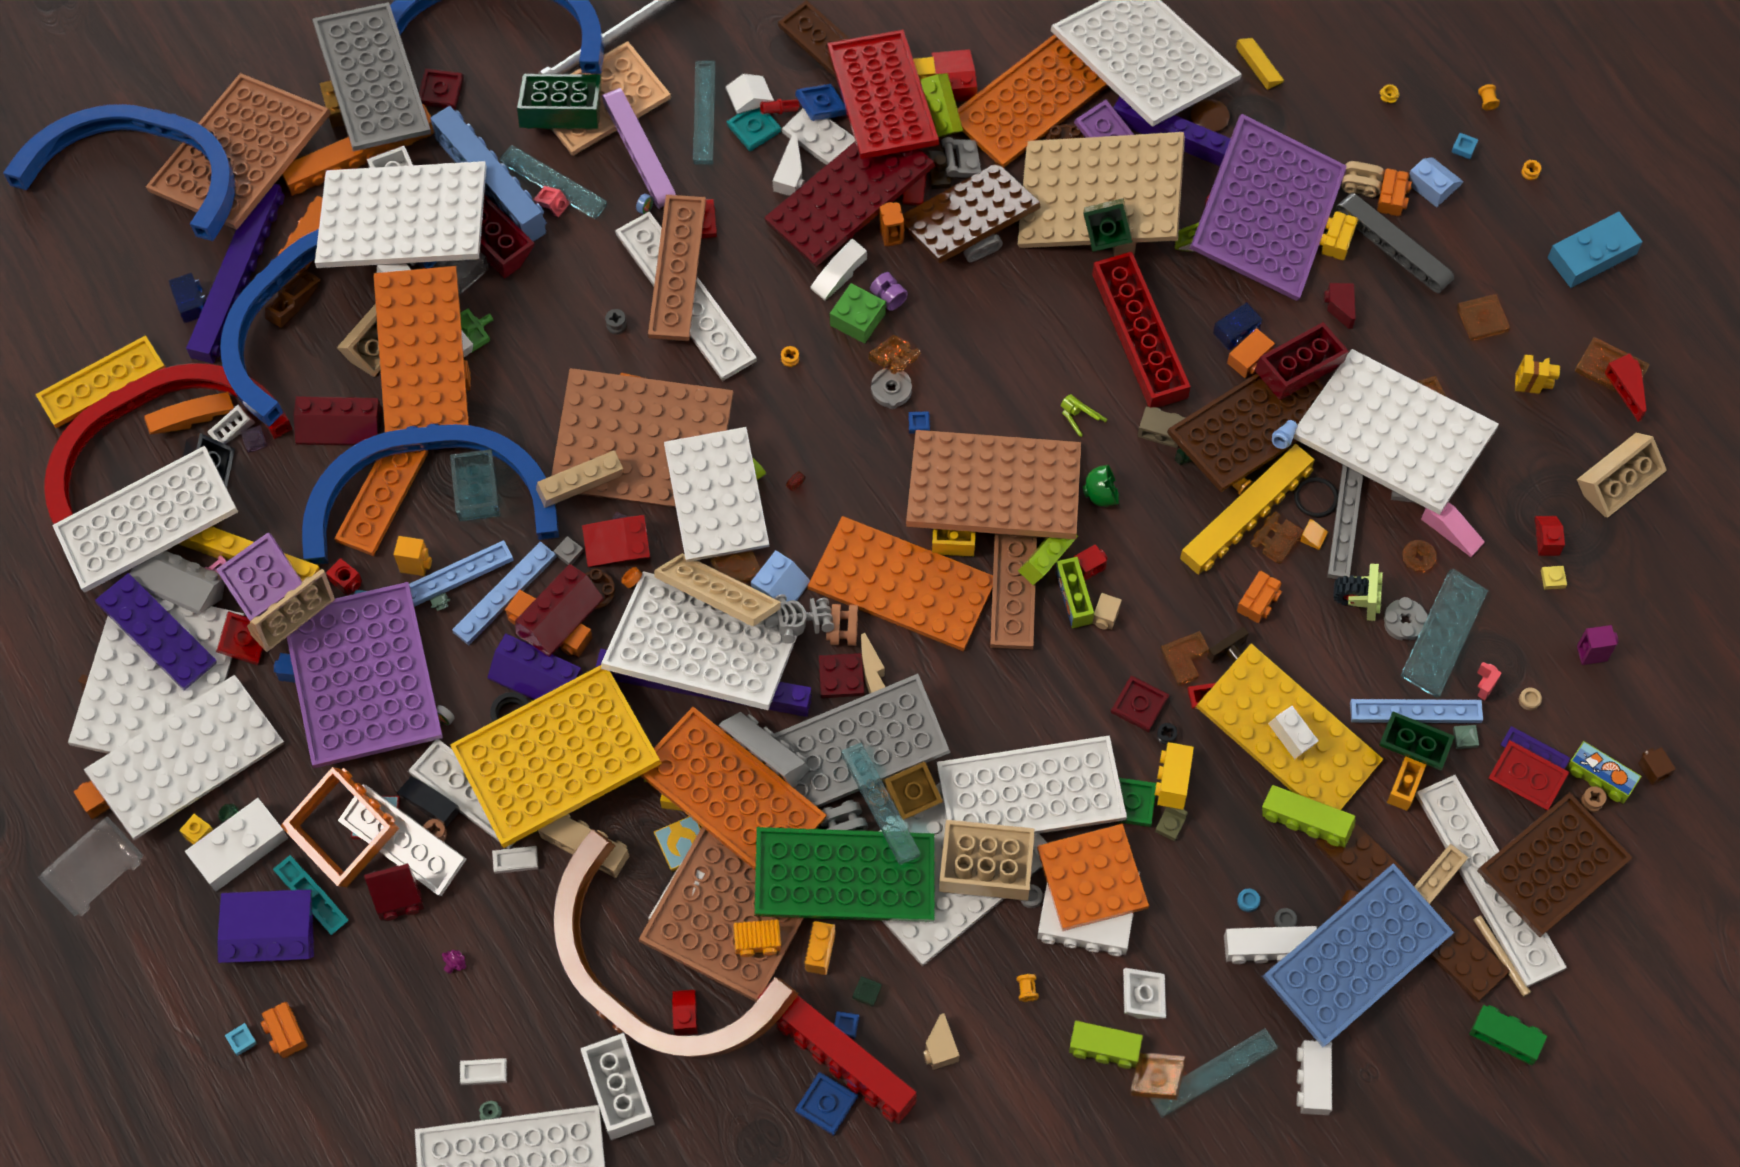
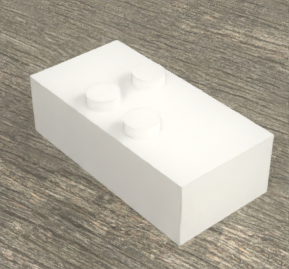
M257 798L188 848L185 853L213 890L217 892L287 840L288 837L260 799Z
M624 1033L580 1048L610 1139L613 1140L655 1125Z

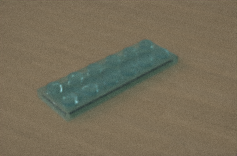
M1449 570L1400 676L1435 698L1439 697L1488 590L1457 570Z

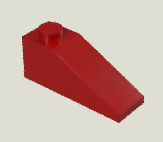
M1629 353L1610 362L1604 373L1639 422L1647 411L1642 370L1639 362Z

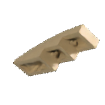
M863 633L861 634L862 665L866 686L870 694L885 688L881 680L885 676V668L867 635Z

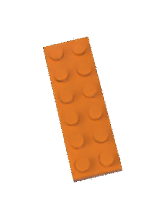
M429 451L399 453L376 460L334 538L335 541L374 556Z

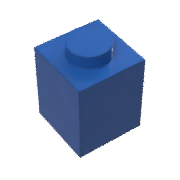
M280 653L279 660H276L274 663V673H276L279 681L296 683L290 654Z

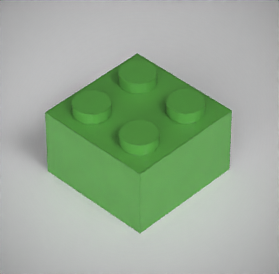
M851 283L830 312V326L865 344L886 314V301Z

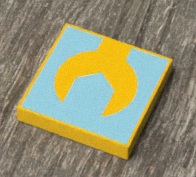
M686 817L654 831V835L671 872L678 869L701 830L699 824L691 817Z

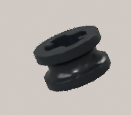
M1164 723L1159 727L1157 738L1160 743L1167 745L1168 742L1173 743L1176 740L1177 729L1173 724ZM1164 730L1172 732L1170 738L1167 735L1163 736Z

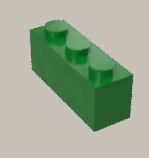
M1485 1005L1480 1009L1469 1035L1530 1065L1536 1062L1547 1038L1540 1029L1533 1026L1528 1027L1522 1024L1518 1018L1508 1017L1501 1014L1500 1010L1496 1007Z

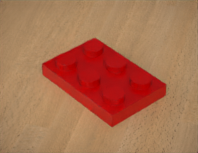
M1509 740L1488 779L1548 811L1569 772Z

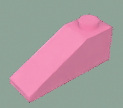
M1447 503L1440 515L1425 508L1421 520L1468 556L1472 557L1485 543L1451 503Z

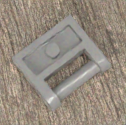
M951 137L942 139V147L945 148L948 166L946 168L947 176L970 178L975 174L981 173L975 140H955ZM953 149H956L959 168L955 166Z

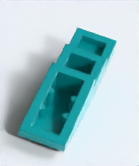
M291 855L273 869L290 890L312 889V914L331 935L349 921Z

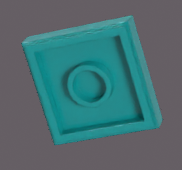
M760 107L739 113L727 121V126L749 151L782 132L781 127L770 114H761Z

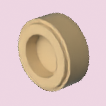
M1534 688L1524 689L1519 696V704L1526 710L1537 709L1542 701L1540 692Z

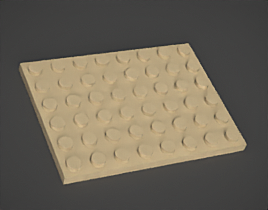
M1184 132L1028 141L1023 187L1040 202L1041 208L1020 219L1019 248L1091 245L1083 215L1084 207L1124 198L1132 243L1178 241L1185 143Z

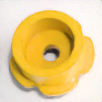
M1386 85L1380 91V98L1384 102L1394 103L1399 98L1398 89L1394 85Z

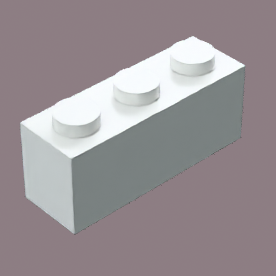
M1304 1040L1301 1047L1297 1049V1061H1301V1070L1297 1071V1084H1301V1092L1297 1093V1106H1301V1114L1329 1115L1332 1110V1042L1322 1047L1318 1041Z

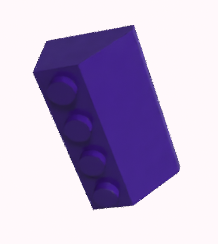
M505 633L495 650L487 678L535 700L583 675L581 667L554 655L549 657L534 646Z

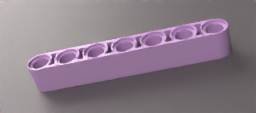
M621 88L603 94V103L650 195L653 197L655 205L658 209L663 208L666 195H676L624 92Z

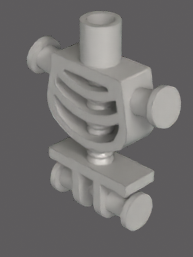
M781 594L775 597L776 600L781 602L780 610L764 619L765 627L778 626L780 635H783L782 641L787 644L793 643L795 636L804 632L806 621H813L815 634L819 633V625H822L821 628L824 632H830L834 629L831 608L828 606L829 600L827 598L818 599L816 605L814 598L810 599V612L806 613L804 607L798 601H787L786 595Z

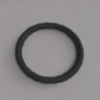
M1310 477L1304 479L1296 487L1294 499L1297 507L1304 514L1311 517H1324L1336 508L1338 493L1333 484L1328 480ZM1317 481L1329 486L1334 495V502L1330 509L1322 513H1313L1306 510L1299 502L1298 497L1303 485Z

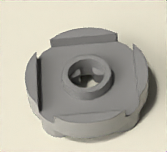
M885 368L874 375L871 394L877 403L889 409H896L909 400L912 393L911 379L905 371L899 368H894V370H887ZM887 385H896L895 390L889 391Z
M1403 597L1392 602L1384 613V627L1388 634L1397 640H1415L1422 635L1426 628L1427 613L1420 604L1410 598ZM1401 616H1407L1411 623L1405 622L1403 624Z

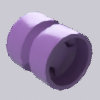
M889 272L878 276L870 286V291L875 296L886 301V308L889 311L902 305L908 296V292L900 284H897V280Z

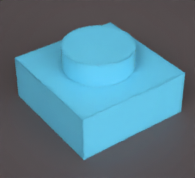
M245 1023L225 1035L237 1056L257 1044Z

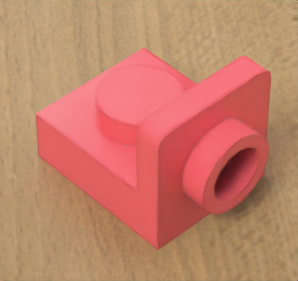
M544 186L533 199L541 207L550 209L556 217H559L569 205V201L561 190Z
M1482 662L1477 672L1483 676L1478 685V688H1480L1478 697L1485 701L1502 673L1494 665Z

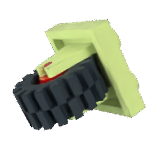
M1370 564L1369 576L1354 577V575H1350V577L1343 576V578L1339 577L1338 580L1336 579L1334 582V601L1338 604L1342 603L1344 606L1349 605V607L1367 608V620L1375 621L1376 613H1380L1383 572H1378L1379 564Z

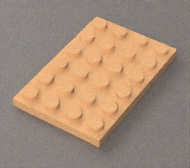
M627 41L604 55L601 74H584L602 76L598 129L553 128L552 130L571 155L574 156L617 130L603 103V94L621 88L636 118L670 100L671 94ZM581 68L572 74H582Z

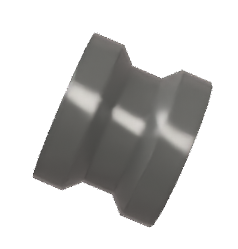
M612 309L607 312L605 321L608 331L614 335L623 333L627 328L624 312L619 309Z

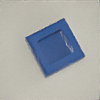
M909 412V434H915L916 430L930 431L929 412Z
M837 1011L834 1025L848 1037L855 1039L859 1015Z

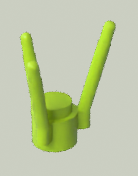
M1072 394L1068 395L1061 403V407L1064 409L1062 414L1068 419L1079 437H1082V433L1071 417L1072 414L1076 416L1082 410L1097 421L1107 422L1105 417L1083 404Z

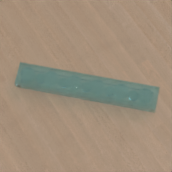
M696 61L694 164H713L715 61Z
M513 145L500 157V163H504L505 166L540 187L548 186L561 190L570 205L594 219L607 206L606 200Z
M862 743L842 750L841 756L899 865L920 857L918 847Z
M1265 1028L1153 1094L1149 1099L1161 1118L1274 1052L1278 1046Z

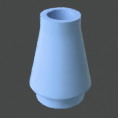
M1288 420L1272 434V443L1275 447L1284 449L1291 445L1296 428L1298 427L1296 422Z

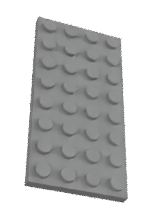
M389 2L312 19L353 151L431 134Z
M919 674L779 731L773 736L778 742L781 739L791 747L789 750L792 753L796 754L799 752L807 759L805 763L809 770L794 789L818 808L882 782L884 779L925 761L927 763L951 753Z

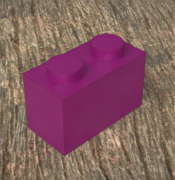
M1612 625L1587 628L1577 644L1582 665L1608 661L1618 645V636L1616 632H1613Z

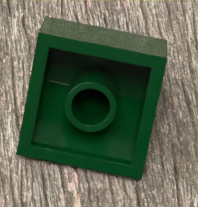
M1124 198L1084 207L1083 215L1093 252L1133 242Z

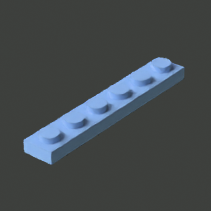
M505 541L496 543L410 583L414 607L514 561Z
M539 542L452 629L453 633L469 646L506 609L518 590L524 591L557 558L556 554L542 542Z
M1351 699L1350 701L1351 722L1388 723L1392 711L1421 723H1482L1483 721L1481 700Z

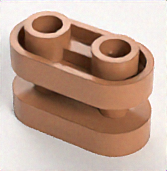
M832 604L831 614L834 629L826 632V641H830V645H839L840 639H848V646H856L858 605H849V611H841V604ZM841 619L848 620V631L840 630Z

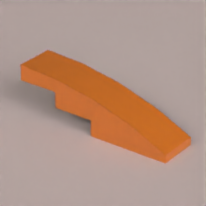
M225 392L168 406L145 415L144 419L151 435L190 429L192 424L212 421L213 416L228 414L234 407L229 393Z

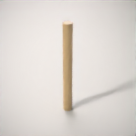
M1482 916L1476 917L1474 922L1500 962L1510 970L1508 974L1522 996L1524 997L1531 993Z

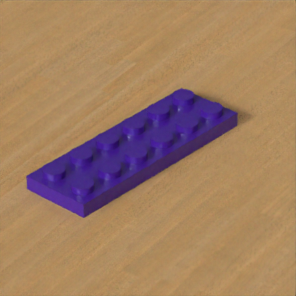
M129 573L95 600L96 604L182 690H186L217 663V660Z

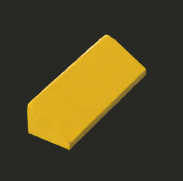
M1253 38L1237 40V50L1267 90L1284 82Z

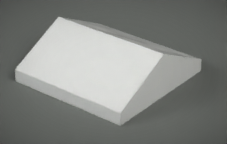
M742 74L726 86L737 114L759 108L761 102L774 101L763 76Z
M1124 968V1013L1138 1019H1165V975Z

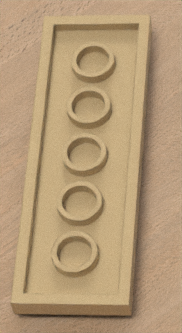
M683 553L657 568L654 573V577L753 627L780 610L781 607L780 601L697 560L686 562L685 554Z

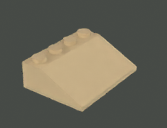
M321 569L313 576L304 579L300 586L287 592L283 599L270 605L266 612L253 618L250 624L247 625L251 636L266 652L335 600L325 571Z
M946 820L939 892L1028 901L1035 828Z

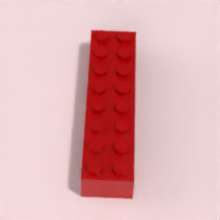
M1132 251L1094 262L1092 276L1148 407L1158 408L1188 399L1191 386Z
M797 996L776 1022L778 1025L777 1029L782 1034L792 1036L795 1039L794 1043L799 1048L809 1050L812 1053V1058L819 1064H826L830 1068L829 1072L837 1079L842 1077L848 1082L846 1085L851 1091L856 1094L859 1091L865 1096V1102L873 1108L877 1106L882 1110L883 1117L889 1122L895 1121L897 1124H900L915 1106L916 1091L801 997Z

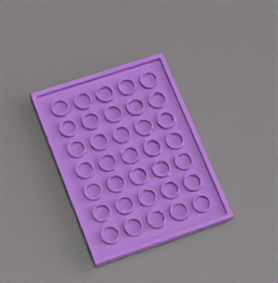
M1241 114L1190 249L1296 301L1299 300L1341 185L1346 165Z
M409 582L335 598L328 606L287 636L313 769L443 738Z

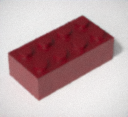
M1322 322L1260 356L1255 372L1277 398L1281 400L1337 369L1345 361L1349 351L1328 326Z

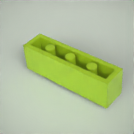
M1272 785L1262 806L1263 817L1268 821L1282 823L1294 831H1303L1312 838L1319 837L1327 840L1333 846L1340 845L1346 847L1355 827V815Z

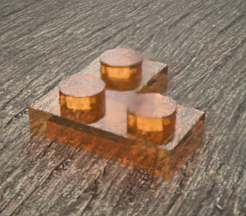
M1199 631L1162 645L1160 650L1178 686L1198 679L1199 674L1191 659L1208 653L1209 648Z

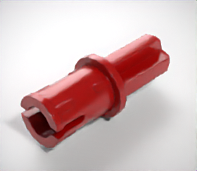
M777 99V101L760 103L761 114L778 113L781 115L783 112L798 111L800 108L799 101L796 99L783 101Z

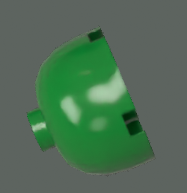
M1109 465L1096 467L1089 472L1086 477V485L1083 486L1085 497H1090L1091 501L1100 507H1110L1119 504L1118 488H1115L1114 485L1116 480Z

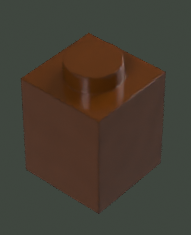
M1662 747L1656 750L1651 748L1645 751L1638 763L1651 785L1671 777L1676 770Z

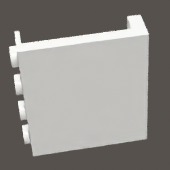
M1047 884L1037 939L1046 944L1062 943L1068 948L1084 947L1090 952L1106 951L1112 956L1126 955L1133 913L1062 931Z

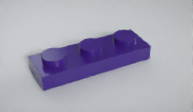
M1512 726L1501 743V746L1505 748L1509 740L1563 769H1565L1570 760V757Z

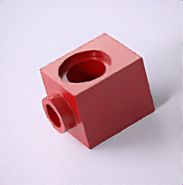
M1096 544L1074 556L1078 557L1084 581L1106 569L1107 556L1102 549L1099 550Z
M341 558L326 572L329 582L347 596L358 590L362 582L359 572ZM350 576L348 580L342 581L343 577Z

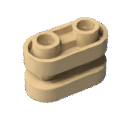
M1356 161L1345 164V176L1341 183L1343 190L1347 193H1356L1367 197H1375L1381 193V182L1385 173L1383 168Z

